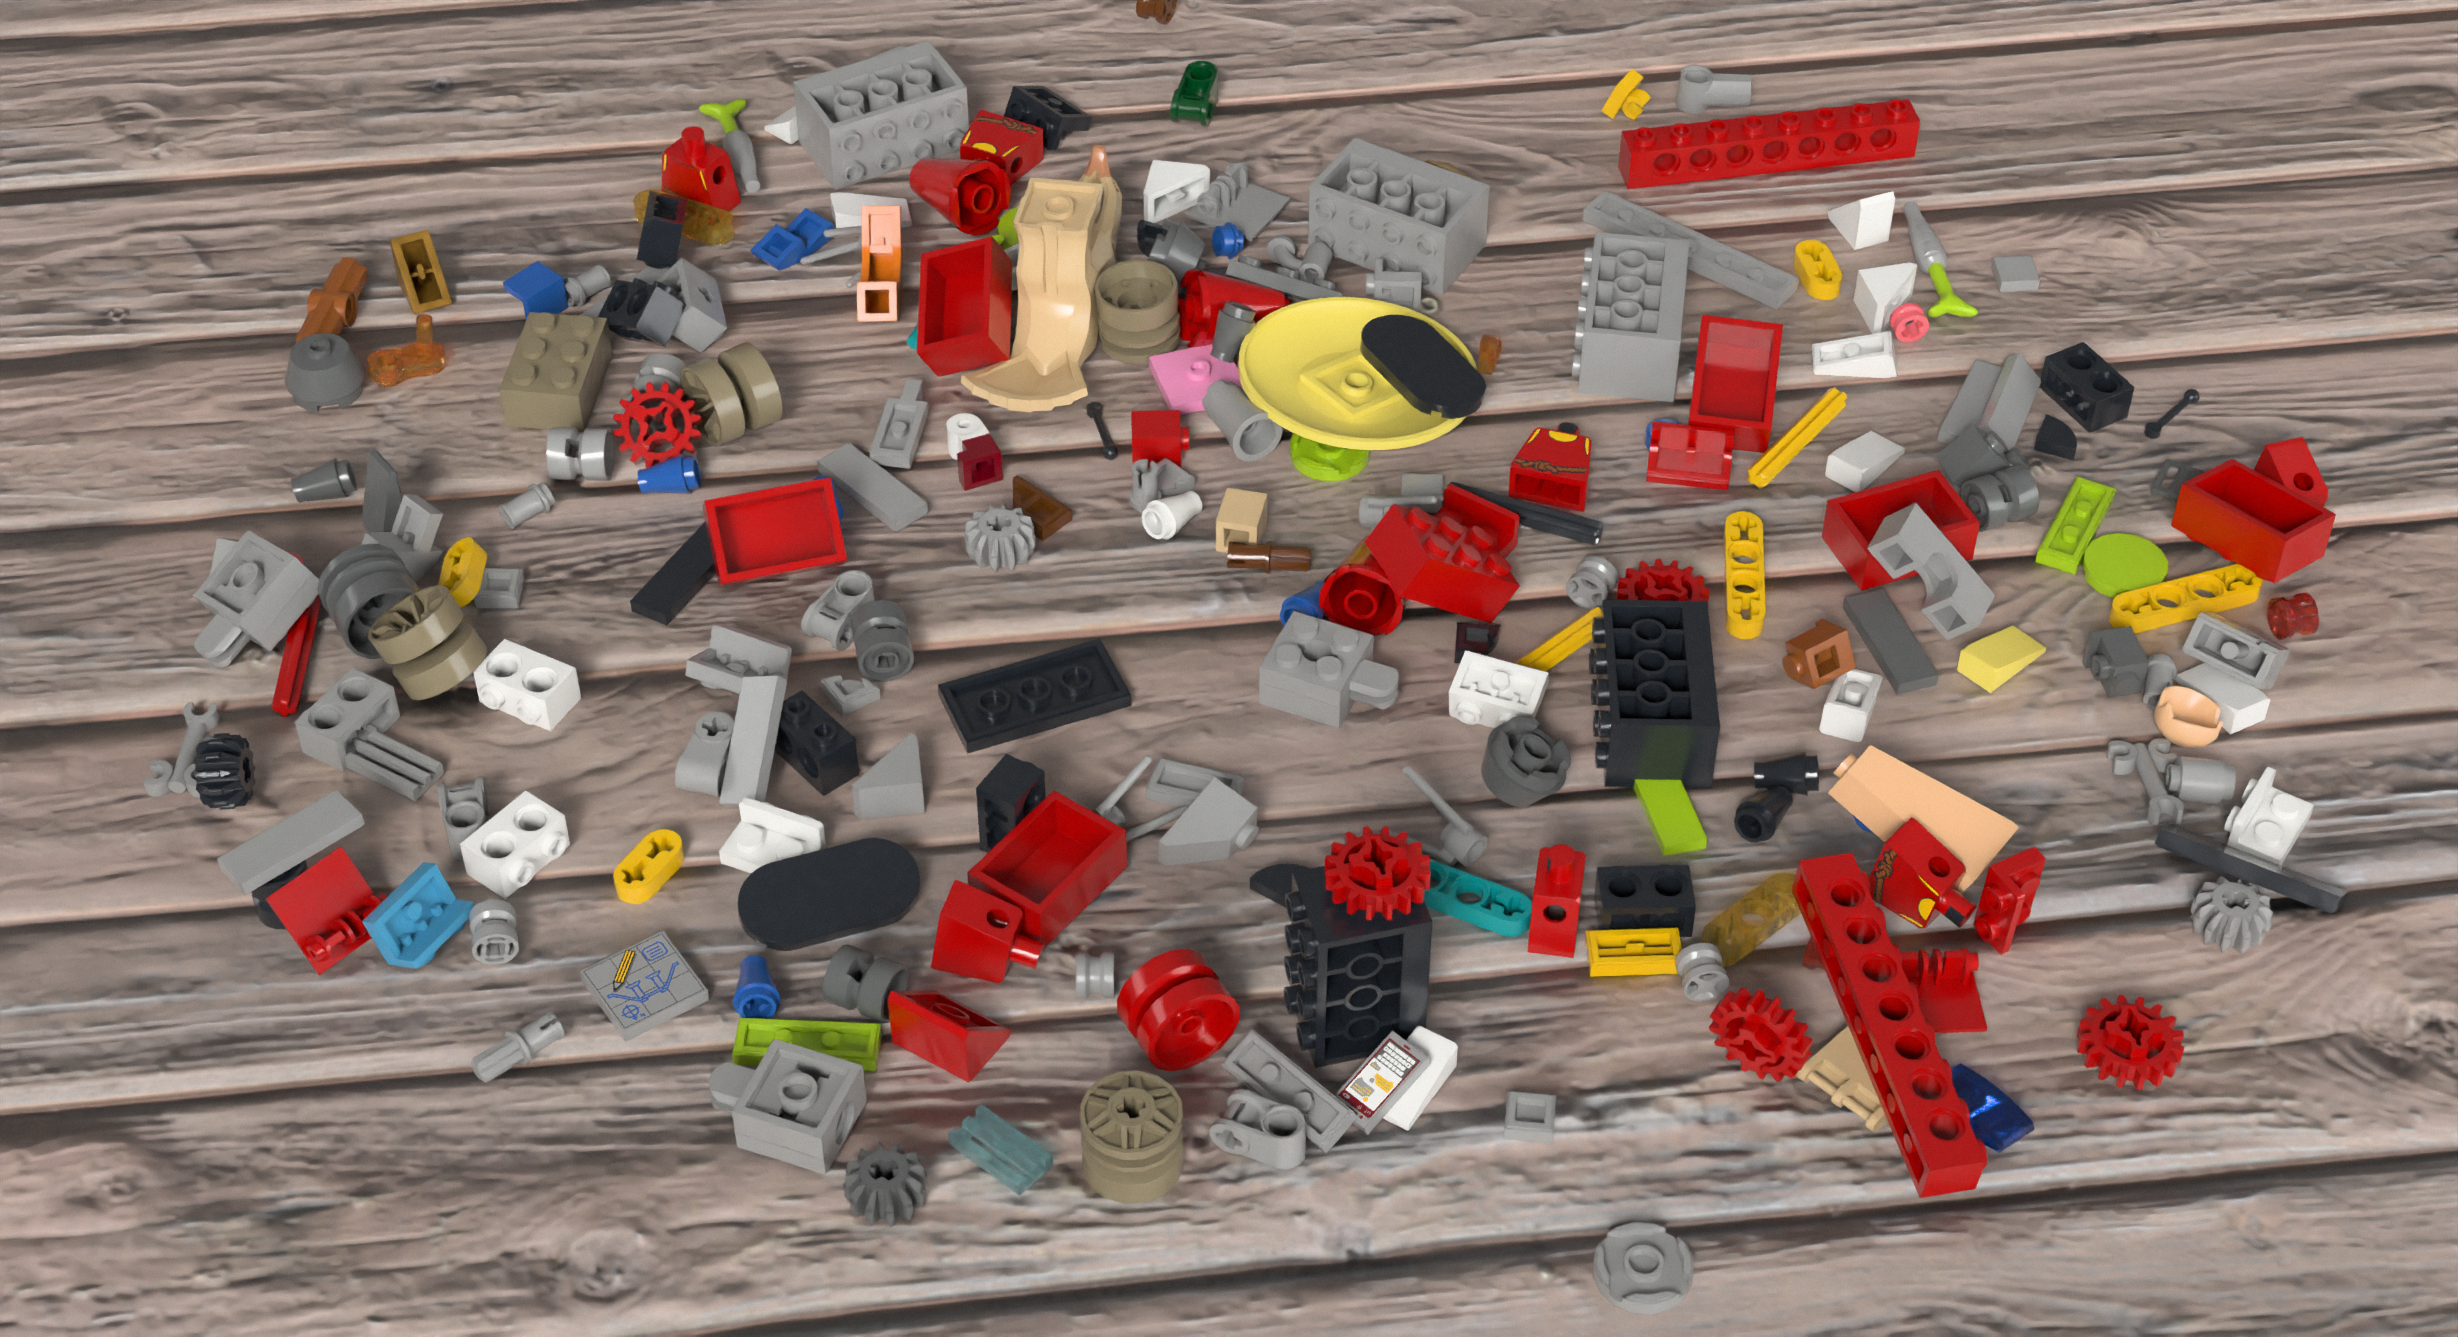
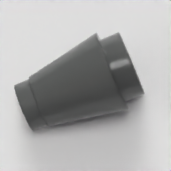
M1226 300L1224 308H1219L1212 344L1213 348L1210 355L1219 360L1232 363L1240 350L1245 336L1251 332L1256 324L1253 320L1256 311L1243 304Z
M334 458L291 480L294 495L299 503L348 498L350 492L357 491L355 475L347 459L338 461Z

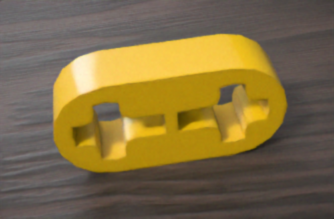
M1805 240L1798 243L1795 248L1793 266L1806 292L1819 300L1836 298L1841 291L1843 275L1830 249L1826 244L1816 240Z
M471 537L462 538L450 547L445 555L438 585L447 587L460 608L470 603L478 594L487 560L486 551Z
M668 829L650 832L617 865L614 870L613 879L619 899L629 904L646 902L675 874L684 862L683 844L679 834Z

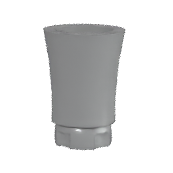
M1222 379L1212 383L1207 388V393L1202 399L1203 407L1207 411L1209 418L1226 437L1239 459L1252 462L1266 457L1276 448L1281 439L1283 427L1269 419L1266 411L1254 405L1243 388L1237 386L1232 381L1225 382Z

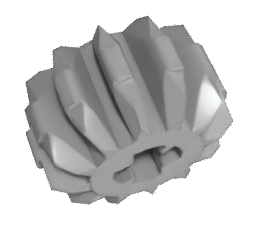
M1004 504L1001 508L994 509L988 505L986 512L975 511L971 521L966 522L964 531L966 551L969 559L975 560L979 568L991 566L994 573L1000 567H1006L1012 571L1015 563L1026 564L1029 555L1034 553V525L1031 517L1023 515L1021 508L1008 510L1006 504Z
M2220 876L2215 883L2205 882L2199 890L2197 897L2193 899L2190 910L2192 913L2191 919H2193V933L2204 935L2205 945L2214 943L2220 945L2222 953L2228 948H2234L2240 954H2243L2248 947L2258 948L2260 943L2263 942L2267 931H2270L2273 921L2271 917L2273 912L2270 910V897L2260 895L2258 885L2246 886L2242 884L2240 878L2235 882H2229L2225 877Z

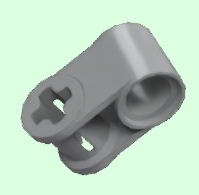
M850 570L839 575L818 600L811 603L807 608L801 623L803 634L811 638L819 636L830 641L833 648L839 651L846 650L854 641L851 629L853 613L860 606L870 601H875L870 576L859 570Z
M711 712L703 715L696 722L685 751L681 753L677 762L675 786L678 790L716 797L721 796L734 727V720L730 715L723 712Z
M483 776L476 777L473 783L449 787L444 783L437 784L439 804L452 856L458 860L464 861L460 843L488 821L489 808Z
M1234 1090L1228 1097V1108L1222 1119H1217L1210 1127L1209 1134L1211 1139L1222 1150L1263 1162L1276 1169H1292L1300 1165L1306 1156L1305 1120L1301 1111L1291 1105L1281 1104L1258 1096L1249 1090Z

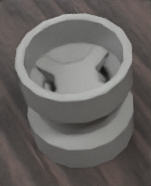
M497 899L485 900L476 904L469 913V925L473 933L471 947L474 958L481 963L489 965L504 964L512 960L519 951L518 935L515 931L517 925L515 908L510 903Z

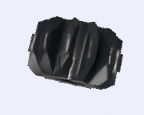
M219 733L214 734V736L204 737L196 748L197 757L193 760L195 764L194 776L197 782L196 790L200 793V800L204 805H208L209 808H220V810L246 806L248 800H251L253 796V785L256 783L254 778L256 767L253 765V752L250 750L249 742L246 738H242L240 734Z

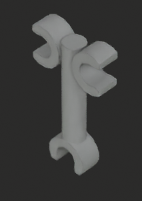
M188 702L184 706L183 713L188 729L174 769L167 761H151L149 766L153 778L156 779H144L148 795L159 797L171 791L183 793L187 789L191 796L200 798V793L196 790L197 782L194 776L195 764L193 760L197 757L196 748L202 742L205 732L213 730L220 722L216 703H211L208 711L202 715H197L193 702Z
M2164 738L2154 739L2148 744V747L2144 743L2132 745L2121 740L2109 742L2106 757L2108 760H2114L2113 774L2126 775L2132 773L2136 765L2150 798L2147 814L2148 822L2152 825H2158L2159 816L2161 813L2172 816L2175 824H2181L2184 804L2179 798L2168 795L2158 773H2166L2167 766L2175 764L2177 755L2169 754L2170 740Z

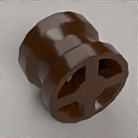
M1137 0V16L1143 19L1153 17L1158 23L1166 25L1174 15L1177 0Z

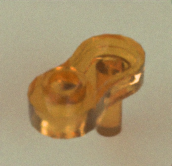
M420 314L416 317V342L401 348L378 350L368 357L367 370L368 376L372 381L384 387H392L409 378L434 375L444 369L445 350L439 343L433 342L432 316Z

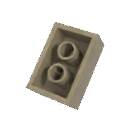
M529 312L499 388L506 426L537 429L575 427L578 432H584L613 356L607 318Z

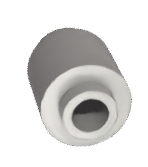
M2178 756L2174 765L2169 764L2167 766L2165 774L2166 791H2172V795L2181 801L2220 804L2221 800L2231 801L2234 795L2236 783L2235 768L2233 765H2225L2223 760Z

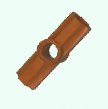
M343 257L339 263L334 265L322 289L314 288L310 292L307 303V317L295 338L296 343L307 336L320 333L339 336L343 327L353 326L358 310L357 299L369 278L367 267L359 264L356 259Z

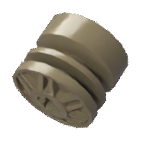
M1135 259L1119 262L1105 269L1097 277L1094 292L1096 309L1099 315L1097 320L1099 341L1102 350L1107 355L1123 363L1144 364L1149 363L1150 356L1173 352L1178 347L1181 338L1180 315L1177 309L1179 305L1178 285L1175 275L1170 269L1154 261Z
M1139 1070L1119 1071L1099 1079L1086 1091L1080 1104L1082 1164L1085 1178L1091 1188L1106 1199L1124 1204L1146 1203L1164 1196L1177 1184L1184 1168L1181 1098L1174 1087L1158 1075Z

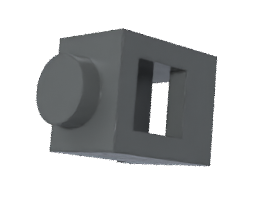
M2131 626L2089 632L2082 663L2085 668L2092 669L2095 680L2101 682L2107 696L2116 697L2141 693L2149 661Z

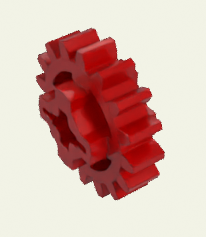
M647 382L646 393L641 394L636 388H633L631 392L634 400L631 403L627 400H620L619 403L625 409L624 414H614L613 419L622 424V428L613 431V435L617 439H625L619 446L623 454L634 451L630 459L633 464L637 465L642 459H645V467L649 468L654 466L656 462L661 463L682 454L684 451L692 454L696 453L697 450L691 444V440L702 439L703 434L694 429V425L702 423L703 419L701 415H691V412L697 407L693 399L682 402L686 394L683 389L679 388L674 394H671L669 383L664 382L660 391H656L653 384ZM662 401L658 407L648 409L643 407V405L649 402ZM680 410L685 421L683 434L677 430L675 422ZM632 420H635L640 427V434L637 437L638 441L636 443L631 431ZM653 420L658 423L663 420L667 429L664 433L656 431L653 434V430L649 425ZM668 444L673 446L668 451L653 453L658 446Z
M1659 558L1655 560L1654 566H1649L1644 561H1640L1638 571L1627 568L1625 578H1619L1616 600L1707 601L1708 603L1710 590L1708 587H1704L1705 578L1703 576L1692 577L1693 567L1689 566L1681 570L1678 568V561L1673 560L1669 566H1665Z
M1365 826L1363 827V835L1360 837L1348 831L1345 833V844L1333 842L1331 845V855L1325 856V889L1333 891L1332 902L1334 904L1347 902V913L1350 915L1361 909L1365 910L1366 920H1372L1375 912H1382L1386 920H1392L1393 910L1398 909L1407 915L1411 911V902L1423 903L1424 890L1430 889L1429 855H1422V844L1420 841L1408 845V833L1404 831L1396 837L1390 836L1388 826H1383L1380 834H1373L1372 830Z
M1741 987L1736 994L1728 991L1710 1015L1713 1022L1710 1024L1709 1030L1718 1034L1714 1041L1715 1045L1726 1047L1729 1052L1725 1057L1728 1060L1737 1058L1742 1062V1071H1755L1759 1079L1764 1080L1768 1073L1771 1074L1776 1082H1781L1785 1075L1790 1079L1794 1078L1812 1054L1808 1049L1812 1045L1813 1039L1803 1035L1808 1028L1807 1024L1796 1022L1793 1019L1796 1014L1794 1009H1782L1780 1007L1781 999L1777 996L1773 1000L1765 998L1763 991L1757 989L1755 994L1751 996L1745 987Z
M2118 995L2117 1002L2114 1005L2107 999L2102 998L2100 999L2098 1009L2090 1006L2087 1008L2084 1019L2080 1021L2076 1036L2079 1038L2077 1053L2086 1054L2084 1062L2086 1068L2096 1066L2100 1068L2098 1076L2100 1080H2104L2111 1075L2116 1078V1086L2122 1088L2126 1081H2133L2135 1088L2142 1090L2145 1080H2149L2158 1087L2161 1085L2163 1075L2170 1078L2174 1076L2176 1067L2180 1065L2184 1052V1046L2181 1045L2184 1033L2180 1030H2173L2176 1023L2174 1016L2164 1018L2160 1016L2161 1005L2157 1004L2149 1009L2144 1007L2143 997H2138L2135 1000V1004L2127 1002L2124 995Z

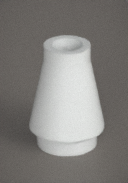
M1193 491L1153 500L1148 503L1142 513V524L1151 537L1155 539H1170L1190 519L1202 511V501Z

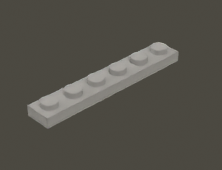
M1604 190L1583 210L1584 222L1608 233L1690 240L1687 269L1776 310L1798 290V277Z

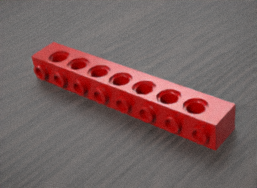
M1893 99L1887 102L1857 103L1851 106L1821 107L1815 110L1785 111L1779 114L1749 115L1743 118L1713 119L1707 122L1677 123L1671 126L1653 128L1641 127L1635 130L1621 131L1618 168L1627 189L1910 158L1915 157L1920 119L1909 99Z
M1853 853L1800 860L1791 890L1919 1198L1976 1189L1983 1168L1987 1165L1985 1145L1981 1139H1976L1969 1123L1968 1106L1965 1100L1959 1098L1952 1084L1951 1067L1948 1061L1942 1059L1935 1044L1933 1025L1923 1017L1918 1005L1919 999L1916 986L1912 981L1907 980L1903 971L1900 949L1895 943L1892 944L1886 931V920L1883 910L1874 904L1866 872L1859 869Z

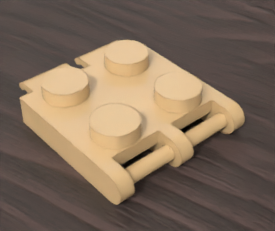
M1847 1026L1805 1063L1801 1071H1798L1797 1077L1805 1083L1811 1081L1832 1096V1103L1839 1108L1845 1105L1866 1121L1865 1126L1875 1133L1888 1121L1850 1029Z

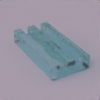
M983 1104L975 1110L976 1116L973 1119L967 1116L962 1121V1128L960 1130L953 1128L948 1133V1140L951 1146L1019 1196L1053 1167V1155ZM972 1136L976 1137L978 1140H980L989 1148H991L996 1156H998L1004 1162H1010L1012 1165H1014L1023 1173H1025V1175L1023 1177L1020 1176L1018 1173L1013 1171L1011 1168H1009L1003 1162L998 1160L996 1157H994L992 1154H990L988 1151L979 1146L970 1138Z

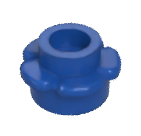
M1227 222L1224 226L1215 227L1212 234V248L1216 256L1228 257L1229 260L1233 259L1237 253L1242 251L1244 238L1242 231L1238 230L1236 225Z

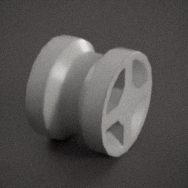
M1598 556L1583 558L1577 567L1576 573L1571 576L1566 584L1568 596L1582 608L1592 609L1594 607H1601L1602 600L1608 598V593L1612 591L1618 582L1617 571L1604 558Z
M1710 943L1692 944L1681 950L1675 958L1677 973L1683 978L1681 982L1684 995L1690 1000L1698 1002L1713 1000L1721 996L1729 986L1728 974L1721 967L1722 956L1720 950L1715 945Z
M1105 951L1101 956H1090L1087 952H1076L1077 999L1087 998L1090 994H1101L1104 998H1115L1114 951Z

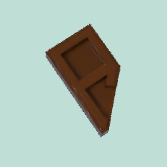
M1018 475L1013 477V509L1021 508L1024 516L1031 517L1034 525V535L1044 541L1072 521L1070 508Z

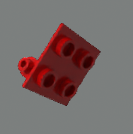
M340 846L265 899L317 974L321 975L372 938L362 921L387 896L383 893L377 897L375 896L342 846Z
M1961 948L1960 950L1945 951L1944 957L1941 956L1939 949H1933L1931 957L1927 956L1925 949H1919L1918 955L1917 952H1901L1903 971L1907 980L1915 984L1920 1010L1924 1019L1932 1023L1935 1033L1987 1031L1973 971H1978L1979 968L1977 952H1969L1968 948Z

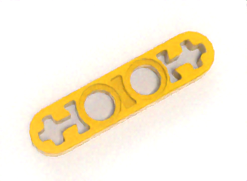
M1739 511L1730 514L1726 518L1723 536L1725 626L1732 636L1745 640L1758 637L1764 627L1766 614L1762 520L1751 512ZM1740 531H1746L1747 540H1740ZM1745 556L1751 558L1754 562L1743 564L1735 561L1734 558ZM1746 585L1752 587L1755 591L1743 593L1737 591L1734 587ZM1741 609H1749L1748 620L1742 619Z
M2233 564L2124 592L2113 599L2109 622L2113 628L2131 626L2134 634L2195 619L2199 616L2200 612L2218 613L2256 602L2260 595L2263 580L2242 565ZM2194 591H2209L2213 593L2215 597H2202L2197 595ZM2162 599L2170 600L2178 606L2173 608L2165 607L2157 601Z

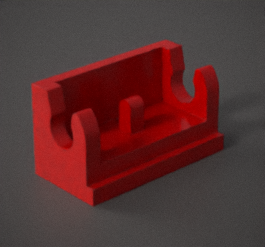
M1653 421L1646 482L1728 490L1735 430Z

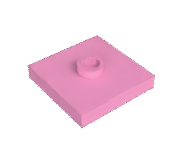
M1212 344L1150 356L1149 368L1168 409L1180 410V415L1205 410L1202 399L1207 393V388L1220 379L1225 382L1232 381L1237 386L1243 388L1234 360L1232 363L1213 357L1210 355L1213 348Z

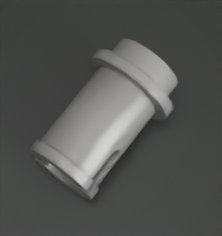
M596 265L591 270L575 278L567 277L564 279L568 306H582L586 298L611 285L610 276L605 268L601 265Z
M1147 459L1138 460L1131 467L1133 489L1130 491L1129 501L1134 509L1140 513H1143L1149 502L1162 499L1161 491L1157 488L1158 466L1154 461H1151L1150 473H1148Z
M532 483L528 486L527 492L506 504L500 505L498 509L507 526L514 529L518 524L539 512L548 513L550 506L555 504V500L544 483L538 485Z
M2154 654L2148 658L2149 665L2145 676L2143 703H2148L2147 707L2149 709L2155 710L2165 687L2172 686V680L2177 676V666L2165 654Z

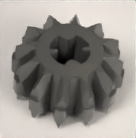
M879 1141L876 1151L871 1153L860 1148L858 1161L848 1162L845 1170L846 1178L845 1183H843L844 1197L850 1203V1209L855 1217L866 1215V1220L870 1226H873L880 1219H885L892 1228L896 1217L900 1216L911 1221L912 1214L914 1213L913 1208L923 1207L926 1199L925 1191L926 1186H928L927 1172L921 1166L916 1152L905 1154V1149H903L901 1143L891 1150H886Z

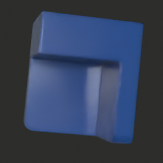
M539 261L503 282L504 290L523 302L526 320L529 312L559 314L568 308L563 277Z

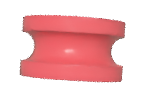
M1903 304L1898 306L1890 315L1889 323L1894 330L1896 338L1901 342L1908 343L1919 340L1929 329L1928 319L1924 315L1922 307L1918 304ZM1913 321L1911 324L1906 325L1907 322Z

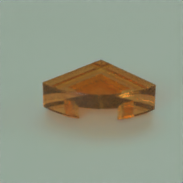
M1484 334L1480 341L1479 373L1492 375L1496 369L1502 351V341L1494 335Z

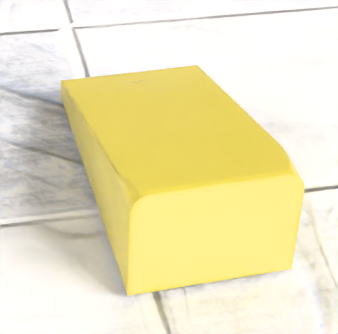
M2012 625L1975 641L1961 650L1957 671L1989 693H1992L2044 654L2046 647Z

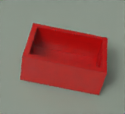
M992 236L921 254L917 354L938 377L1010 360L1013 261Z
M1702 315L1688 425L1735 430L1733 450L1765 453L1767 451L1772 427L1783 324Z
M2232 458L2182 483L2171 526L2186 534L2190 540L2202 543L2220 553L2224 559L2236 562L2251 570L2258 578L2276 583L2324 557L2336 514Z
M1939 470L1827 500L1822 538L1861 591L1919 575L1917 571L1913 570L1893 579L1867 549L1885 517L1914 503L1919 505L1966 561L1973 560L1980 522Z
M830 477L705 500L702 507L719 588L840 566L847 561Z
M1393 503L1364 541L1400 597L1491 624L1520 587L1510 572L1512 569L1511 565L1497 553L1492 545V537L1485 530L1477 526L1469 528L1460 525L1449 517L1444 516L1441 519L1428 515L1418 507L1409 509Z
M1054 790L967 872L968 885L1021 908L1024 916L1020 935L1044 942L1045 949L1127 868L1126 830Z

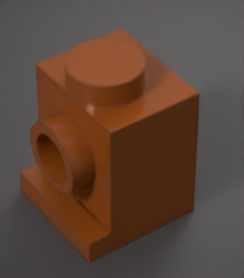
M1823 619L1815 622V628L1785 642L1788 655L1782 659L1787 675L1791 679L1812 689H1816L1856 668L1848 631Z

